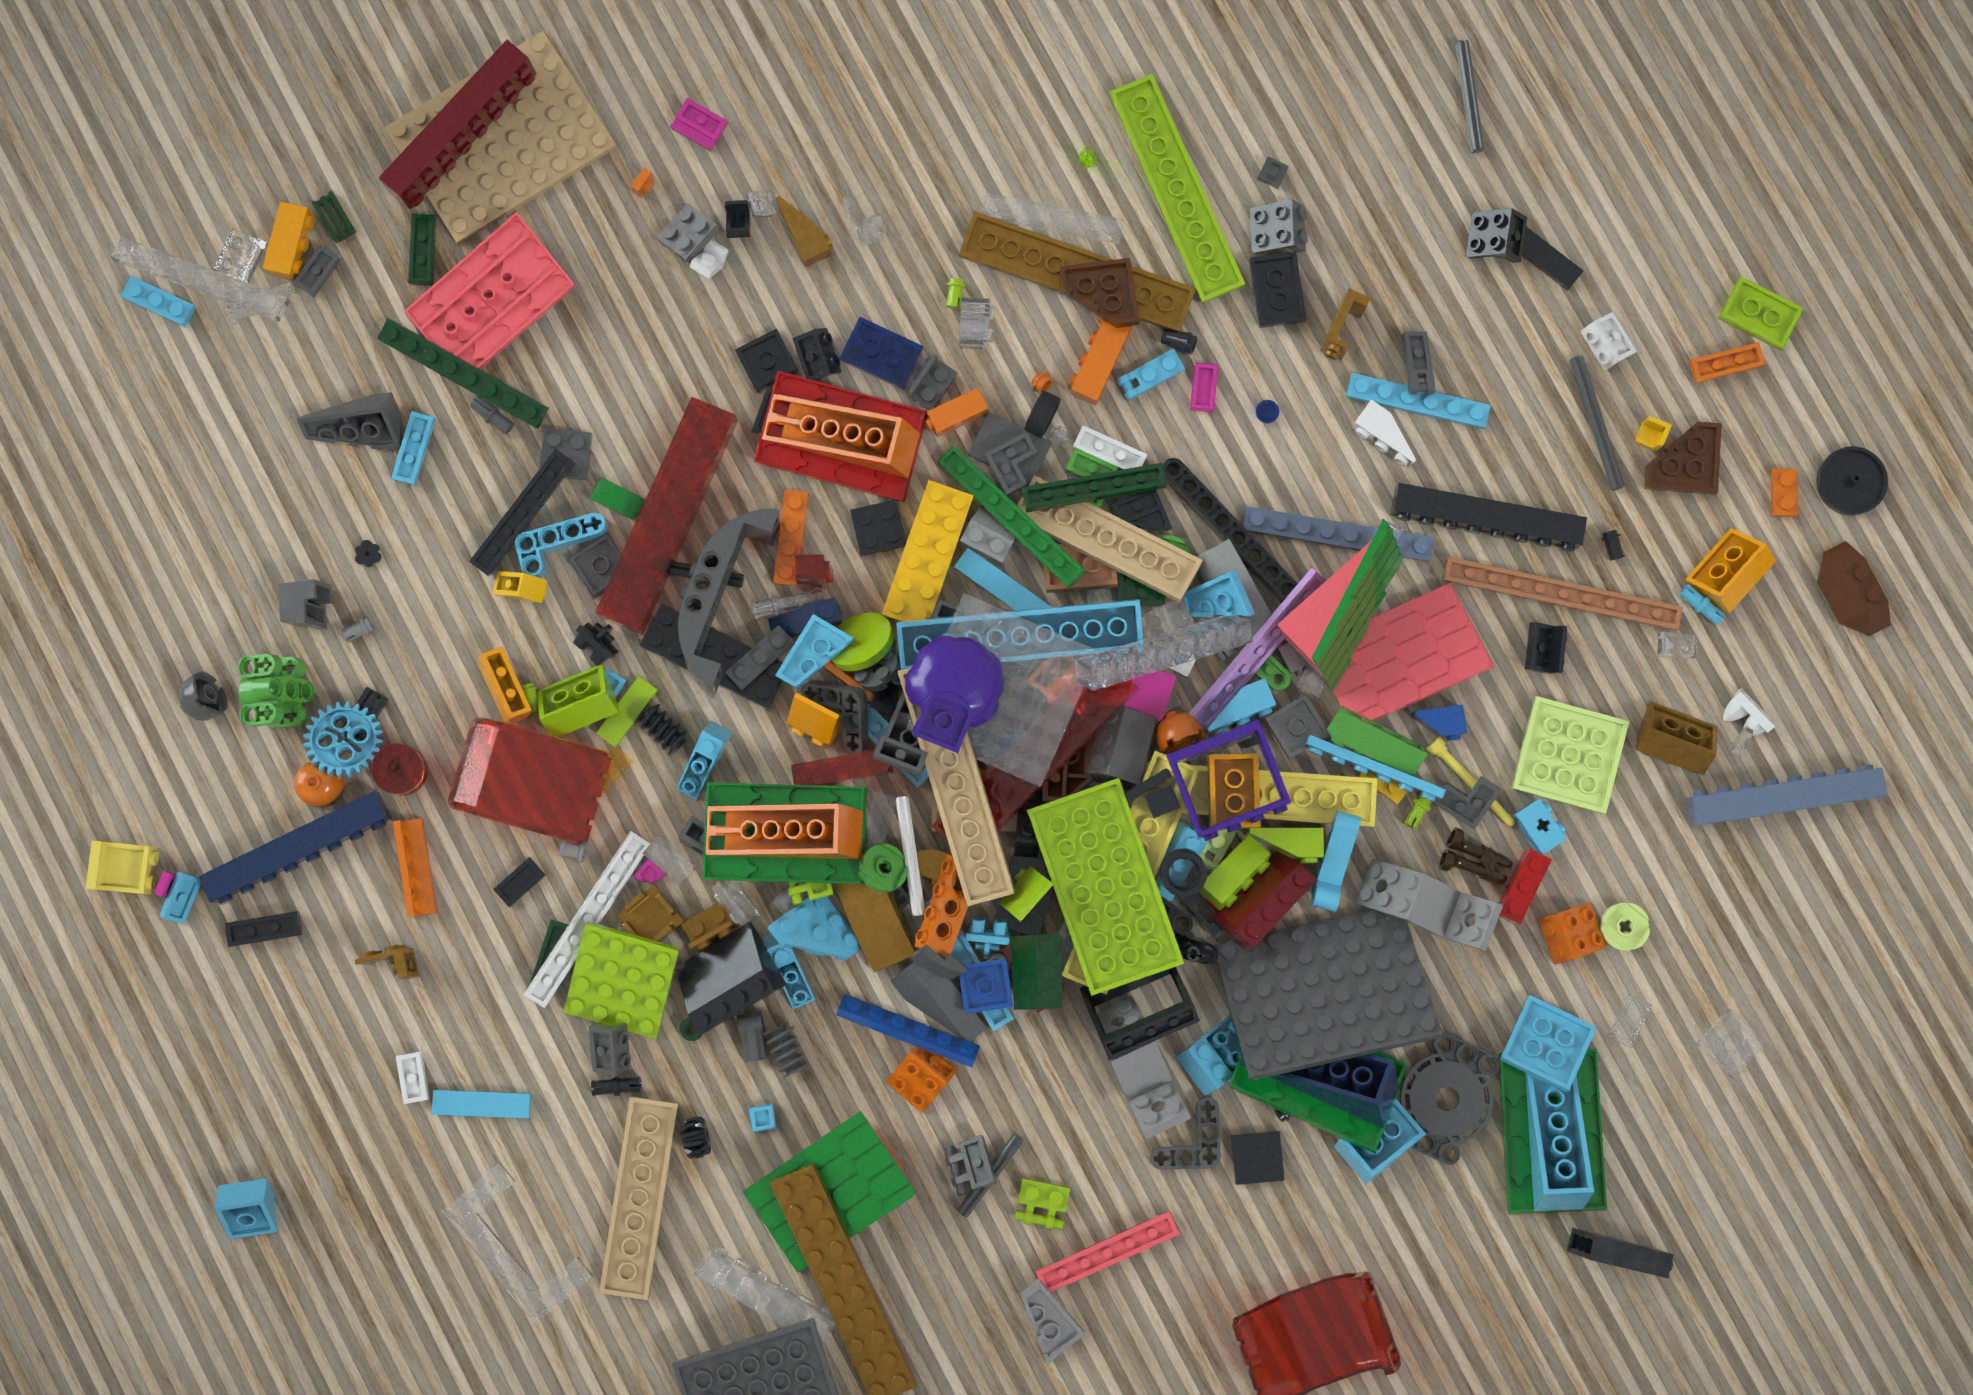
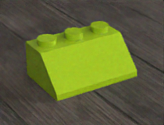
M603 664L537 690L539 718L552 740L618 713L616 696Z

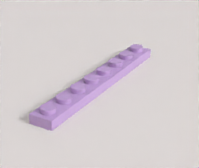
M1313 568L1307 572L1189 712L1199 721L1204 730L1208 729L1282 642L1284 636L1277 624L1327 581Z

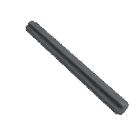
M1582 355L1575 356L1570 359L1572 370L1612 491L1622 489L1625 484L1584 357Z

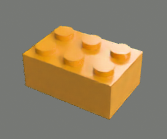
M1258 753L1212 754L1207 756L1209 827L1260 807ZM1250 820L1240 823L1242 828L1261 827L1260 821L1251 824Z

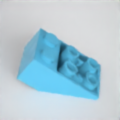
M1232 1015L1227 1016L1176 1056L1204 1096L1218 1090L1232 1078L1242 1051Z

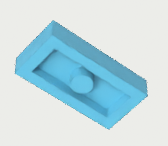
M177 871L159 916L185 924L201 885L199 878Z

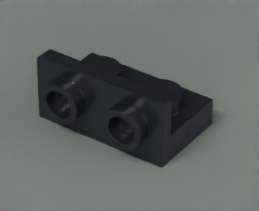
M827 328L813 329L792 338L806 379L817 381L827 376L841 373L840 360L835 353L832 344L833 339Z

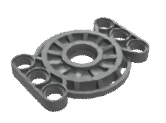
M1443 1033V1037H1447L1450 1040L1449 1049L1441 1051L1437 1046L1439 1038L1432 1040V1047L1436 1053L1422 1058L1410 1068L1401 1087L1400 1104L1406 1110L1405 1094H1408L1409 1109L1406 1111L1413 1116L1417 1124L1426 1133L1425 1136L1431 1137L1433 1145L1429 1150L1421 1148L1420 1140L1411 1148L1444 1164L1453 1165L1458 1162L1461 1155L1457 1144L1465 1143L1474 1138L1484 1129L1490 1119L1493 1109V1092L1487 1076L1494 1075L1499 1071L1500 1061L1495 1055L1453 1035ZM1464 1047H1468L1472 1051V1058L1468 1061H1463L1459 1055L1460 1050ZM1439 1057L1441 1061H1435V1058ZM1489 1057L1493 1059L1495 1065L1493 1070L1486 1072L1482 1068V1061ZM1429 1060L1428 1065L1424 1066L1419 1071L1416 1070L1422 1063ZM1413 1074L1414 1078L1410 1083L1409 1089H1406L1408 1080ZM1478 1077H1482L1485 1082H1480ZM1451 1087L1457 1092L1458 1104L1455 1108L1445 1111L1437 1106L1435 1096L1439 1089ZM1487 1087L1488 1091V1103H1485V1095L1483 1088ZM1487 1108L1485 1118L1480 1124L1478 1120L1482 1115L1483 1109ZM1473 1126L1477 1127L1474 1132L1464 1137L1463 1133L1469 1131ZM1457 1136L1459 1140H1453L1452 1137ZM1450 1146L1455 1150V1156L1447 1161L1442 1157V1151L1445 1147Z

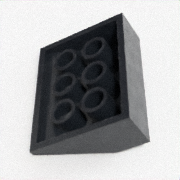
M751 921L676 966L687 1013L699 1035L714 1029L787 985Z

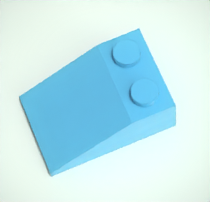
M1395 1098L1376 1154L1342 1139L1338 1140L1334 1148L1367 1185L1423 1138L1426 1133Z

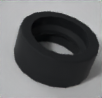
M1044 390L1038 397L1027 419L1024 430L1042 438L1056 414L1061 398Z
M1186 848L1176 849L1169 852L1162 860L1160 878L1164 887L1171 894L1179 897H1189L1198 893L1204 886L1207 879V868L1202 858L1195 851ZM1188 859L1196 865L1198 875L1191 885L1180 887L1171 881L1169 869L1174 861Z

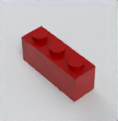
M1531 848L1523 851L1498 902L1503 905L1499 915L1500 918L1514 925L1522 923L1552 861L1551 858Z

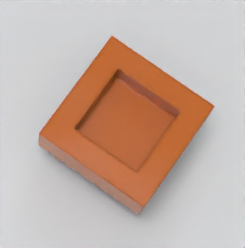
M643 167L631 185L633 193L640 198L645 193L648 194L654 186L653 181L655 179L652 172Z

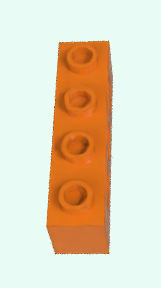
M947 854L941 864L939 878L933 887L932 897L925 909L924 919L921 928L916 934V942L914 944L918 948L928 945L934 952L943 957L952 953L968 908L953 856Z

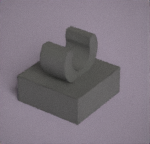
M1267 157L1257 180L1279 189L1289 166L1271 157Z

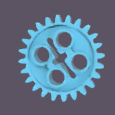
M349 701L346 702L345 707H341L340 703L336 702L335 709H332L328 704V712L326 713L318 710L320 717H311L314 725H306V729L310 733L303 734L304 739L309 741L304 743L303 746L306 750H309L306 753L307 757L313 758L311 761L313 767L319 765L318 770L320 773L327 769L328 777H331L336 772L338 779H341L343 773H346L350 779L353 771L360 776V768L362 767L369 771L368 762L376 764L377 761L374 755L382 754L381 750L377 747L384 746L383 740L378 739L383 737L384 734L383 731L378 730L381 727L380 722H374L376 720L375 714L368 716L369 710L367 707L360 711L358 703L351 708ZM340 720L347 721L346 726L343 728H337L335 725ZM326 729H332L342 739L348 738L349 743L351 745L355 746L356 748L362 749V751L357 752L351 745H349L345 741H342L340 743L338 737L335 734L326 731ZM358 734H367L366 739L363 741L355 740ZM325 739L333 740L332 744L328 747L320 746L321 742ZM345 752L352 753L351 758L348 760H342L340 757Z

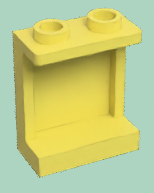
M92 841L86 889L151 895L156 885L154 869L159 861L157 847Z

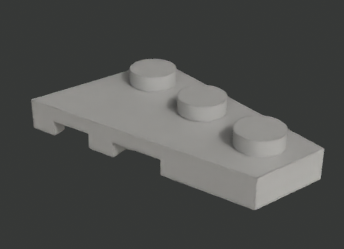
M1040 1278L1020 1293L1046 1364L1050 1363L1085 1335L1082 1327Z

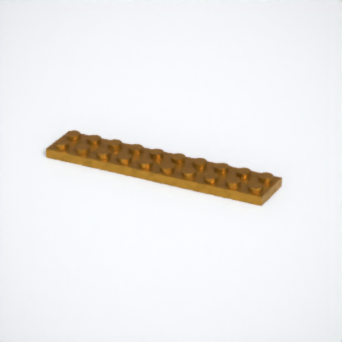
M974 211L959 252V257L1061 293L1064 292L1062 291L1060 266L1113 260ZM1131 266L1139 319L1170 331L1181 332L1196 288Z
M816 1163L771 1180V1188L867 1394L898 1395L916 1388L918 1385L916 1378Z

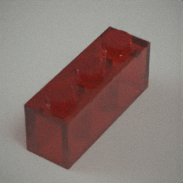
M795 555V580L800 589H829V583H833V568L830 565V561L826 560L825 555Z

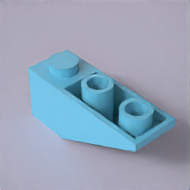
M1264 678L1242 687L1208 727L1207 733L1214 732L1216 736L1228 731L1227 726L1236 723L1238 727L1250 722L1249 717L1256 714L1260 718L1272 713L1271 708H1274L1276 703L1266 679Z
M713 721L702 730L676 790L698 800L733 732Z
M772 934L764 937L763 943L787 984L783 989L793 1010L814 1001L815 997L794 947L792 949L781 947Z

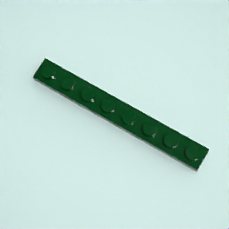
M387 318L377 338L388 346L539 429L549 409L544 404L392 319Z

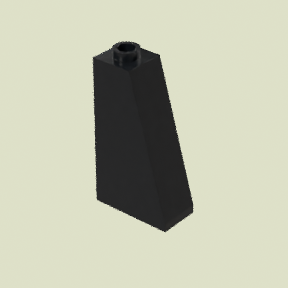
M1572 1227L1567 1252L1592 1261L1669 1279L1670 1271L1673 1268L1674 1254Z

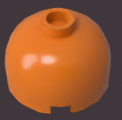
M1177 711L1165 714L1164 720L1156 728V742L1162 754H1164L1165 750L1167 754L1191 746L1190 742L1196 738L1199 742L1205 736L1201 724L1193 715L1187 713L1178 714Z
M311 762L305 763L295 776L294 788L296 794L304 803L312 807L325 808L333 805L343 794V786H345L344 776L342 775L341 779H338L337 773L334 772L331 777H328L327 769L320 773L318 770L319 765L313 767Z

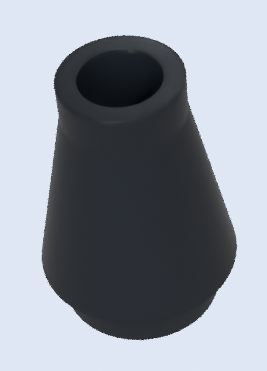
M1164 330L1161 337V344H1165L1184 355L1187 353L1193 354L1197 343V336L1192 335V332Z

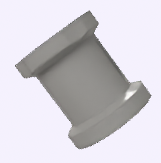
M564 836L560 844L558 856L578 859V862L583 863L589 844L586 841L580 843L569 840V837Z

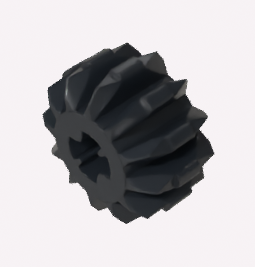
M691 1117L680 1123V1134L686 1156L689 1159H697L710 1154L711 1142L705 1120L702 1117Z

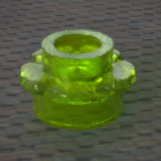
M1087 146L1084 147V151L1080 152L1081 166H1086V169L1095 167L1094 148L1087 149Z

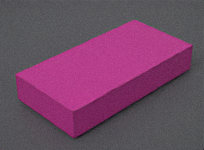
M1194 364L1190 410L1214 412L1218 365Z

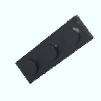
M299 911L225 923L228 947L302 935Z

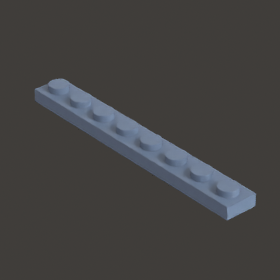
M1248 506L1245 508L1243 526L1251 533L1359 551L1373 539L1378 529ZM1393 531V536L1397 540L1396 543L1400 547V553L1403 555V558L1424 562L1431 561L1434 537Z

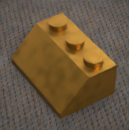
M1650 701L1637 734L1636 751L1704 776L1716 757L1718 726Z

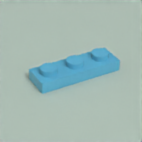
M130 276L120 295L123 299L185 328L196 309V306L133 276Z
M411 411L391 476L392 480L416 486L436 419L434 417Z

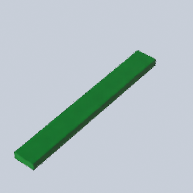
M954 445L937 461L950 476L969 494L974 495L973 498L1066 587L1070 589L1086 572Z

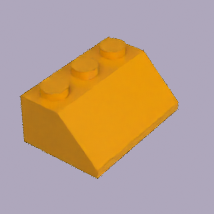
M1730 528L1688 575L1685 581L1702 596L1709 597L1710 602L1714 606L1730 614L1776 560L1767 544Z

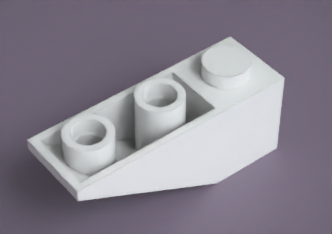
M1370 400L1352 426L1355 429V433L1362 439L1366 440L1368 438L1374 442V446L1383 453L1388 452L1393 455L1394 460L1398 464L1411 467L1416 459L1392 414L1373 400Z

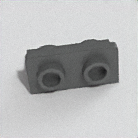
M934 354L930 359L926 358L919 369L921 373L917 378L913 377L906 388L909 390L907 393L908 398L928 411L937 406L957 376L955 370L939 361L938 357Z
M596 1023L589 1026L593 1072L618 1076L630 1068L631 1057L629 1053L627 1023H620L615 1027Z

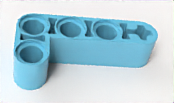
M590 513L519 534L515 540V547L522 571L526 574L543 578L547 571L543 554L600 538L609 530L607 520L601 514ZM595 521L600 523L597 530L593 528ZM579 527L577 536H568L570 528ZM550 533H555V541L547 544L545 542L546 536ZM531 539L533 541L531 549L523 550V543ZM538 562L539 569L534 573H530V564Z
M1336 811L1324 847V857L1320 860L1315 876L1317 881L1312 887V906L1336 912L1341 896V884L1359 830L1360 816Z

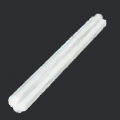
M901 796L896 798L905 867L907 866L911 909L913 916L924 915L925 907L908 796Z

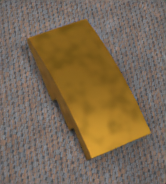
M865 883L864 885L834 884L850 925L874 972L911 958L916 951V947L914 946L903 911L898 909L892 891L886 894L879 893L870 889Z

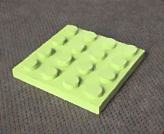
M1535 696L1511 789L1606 814L1629 721Z

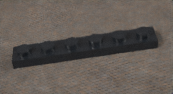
M555 448L469 562L484 574L490 576L515 544L516 537L525 531L576 463Z

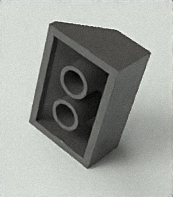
M1103 705L1087 773L1098 783H1106L1117 778L1120 779L1122 785L1137 786L1142 783L1158 720L1155 717L1126 707Z

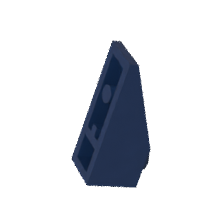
M833 597L768 619L771 631L779 625L792 638L802 633L813 614L833 626L840 625L842 618L837 600Z

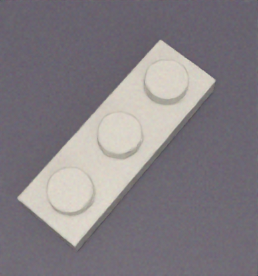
M1084 425L1073 445V449L1078 448L1117 466L1120 470L1143 466L1147 457L1146 453Z

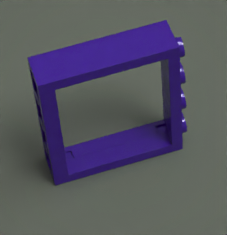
M1259 720L1166 755L1198 839L1204 838L1205 841H1209L1218 837L1217 832L1227 829L1229 833L1242 828L1240 823L1250 820L1251 824L1265 819L1264 814L1273 811L1274 815L1287 811V805L1291 804L1290 797ZM1255 734L1280 800L1203 829L1179 770L1178 763Z

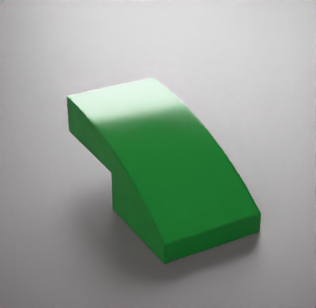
M603 478L598 479L589 497L594 502L612 509L631 520H635L645 500Z

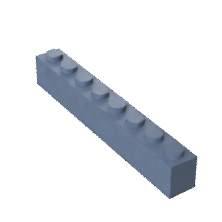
M1873 764L1858 766V771L1850 772L1849 768L1834 770L1835 775L1826 776V772L1811 774V779L1803 780L1802 775L1787 777L1788 782L1779 783L1778 779L1763 781L1764 786L1755 787V783L1740 785V790L1734 791L1729 786L1717 788V793L1708 794L1707 790L1692 792L1693 797L1685 798L1690 826L1885 797L1888 795L1883 769H1874Z

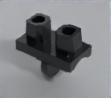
M588 622L584 626L579 625L576 629L578 634L573 643L581 650H585L591 645L595 650L589 657L596 665L604 663L619 653L611 644L615 638L610 635L613 630L610 624L603 628L599 623L592 626Z

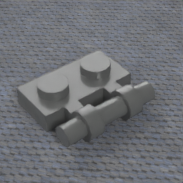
M979 1135L959 1142L961 1152L957 1154L954 1146L945 1148L947 1158H945L946 1164L950 1166L953 1176L951 1182L953 1187H956L958 1196L967 1194L965 1184L970 1182L971 1188L974 1191L997 1183L984 1136ZM962 1161H964L967 1173L963 1175L961 1173V1169L959 1166V1163H961Z

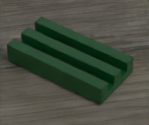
M330 191L329 195H323L319 201L315 200L311 203L337 244L357 231L335 194ZM329 201H333L334 205L336 206L337 210L339 211L340 215L342 216L343 220L348 226V231L345 232L337 216L335 215L334 211L329 205ZM321 206H325L341 235L337 236Z

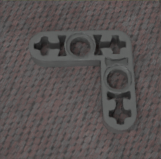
M811 680L802 686V696L821 706L842 709L844 747L849 754L856 756L868 748L866 695L861 688L821 680ZM830 690L836 692L838 696L837 701L830 697ZM851 716H855L858 719L859 727L852 724Z
M1206 1096L1197 1102V1146L1156 1147L1149 1156L1153 1167L1160 1170L1214 1168L1219 1164L1221 1158L1219 1105L1215 1099ZM1205 1101H1209L1210 1105H1214V1110H1210V1118L1215 1117V1122L1204 1121L1201 1123V1117L1206 1119V1112L1201 1110V1106L1205 1105ZM1211 1125L1215 1129V1135L1211 1139L1203 1138L1201 1133L1203 1127ZM1202 1142L1208 1144L1216 1142V1147L1211 1146V1153L1216 1155V1159H1212L1210 1164L1207 1163L1206 1159L1202 1158L1203 1155L1207 1154V1146L1202 1147ZM1175 1150V1165H1171V1160H1163L1162 1165H1159L1158 1161L1154 1160V1156H1158L1159 1151H1162L1164 1156H1171L1170 1151ZM1186 1150L1191 1153L1192 1160L1190 1163L1181 1164L1178 1161V1155L1181 1151Z

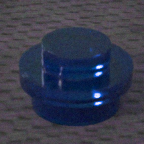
M1263 400L1256 407V417L1262 423H1272L1279 416V407L1272 400Z

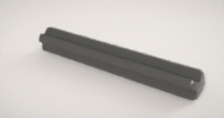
M1012 1134L992 1161L996 1179L1023 1143V1139L1017 1134ZM991 1185L975 1191L971 1190L957 1211L967 1218Z

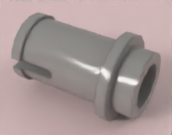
M362 617L359 622L343 628L341 631L349 643L365 634L370 635L371 631L374 630V626L368 617L365 619Z

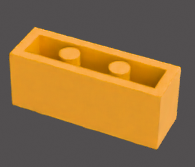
M280 201L262 267L269 275L295 280L303 269V253L308 250V234L313 229L315 223L314 214L307 207Z
M503 646L480 654L477 664L505 726L507 727L528 719L532 710Z

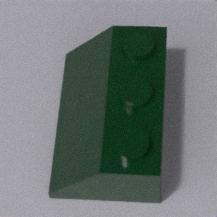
M1060 934L1011 936L1014 1010L1063 1008Z

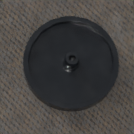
M1850 446L1836 450L1823 460L1817 472L1816 485L1821 499L1830 509L1843 515L1855 516L1864 514L1880 504L1887 492L1888 475L1884 464L1873 452L1865 448Z

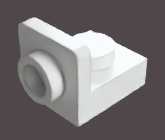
M711 239L704 247V250L692 259L689 267L710 279L722 269L729 251Z

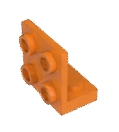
M914 1046L886 1080V1084L918 1111L923 1113L958 1069L943 1056Z

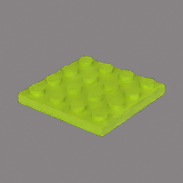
M587 921L584 926L563 1013L615 1027L620 1023H627L628 1032L656 1040L659 1035L680 948Z

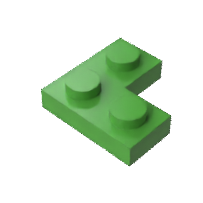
M1075 448L1065 471L1078 477L1117 471L1118 467ZM1104 499L1089 501L1088 503L1100 508Z

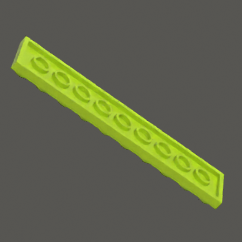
M1153 74L1110 91L1111 100L1194 288H1196L1195 291L1201 304L1244 287V279Z

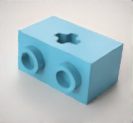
M1536 799L1511 816L1532 848L1541 854H1545L1567 839L1564 835L1566 831L1559 821L1555 822L1551 816L1552 810L1546 801L1542 802L1541 799ZM1539 822L1545 823V825L1542 827L1543 830L1537 829Z

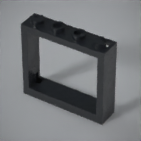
M1176 967L1110 989L1107 995L1098 993L1091 996L1089 987L1083 986L1079 988L1109 1060L1200 1021L1195 1006ZM1170 974L1182 1002L1113 1032L1105 1033L1095 1006Z

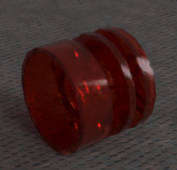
M399 743L390 744L380 749L373 758L371 766L372 778L377 786L385 792L400 796L411 795L420 790L427 780V761L415 748ZM399 765L407 767V770L404 771V776L397 774V771L400 770Z

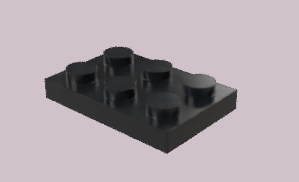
M1296 251L1250 257L1249 266L1259 328L1306 322Z

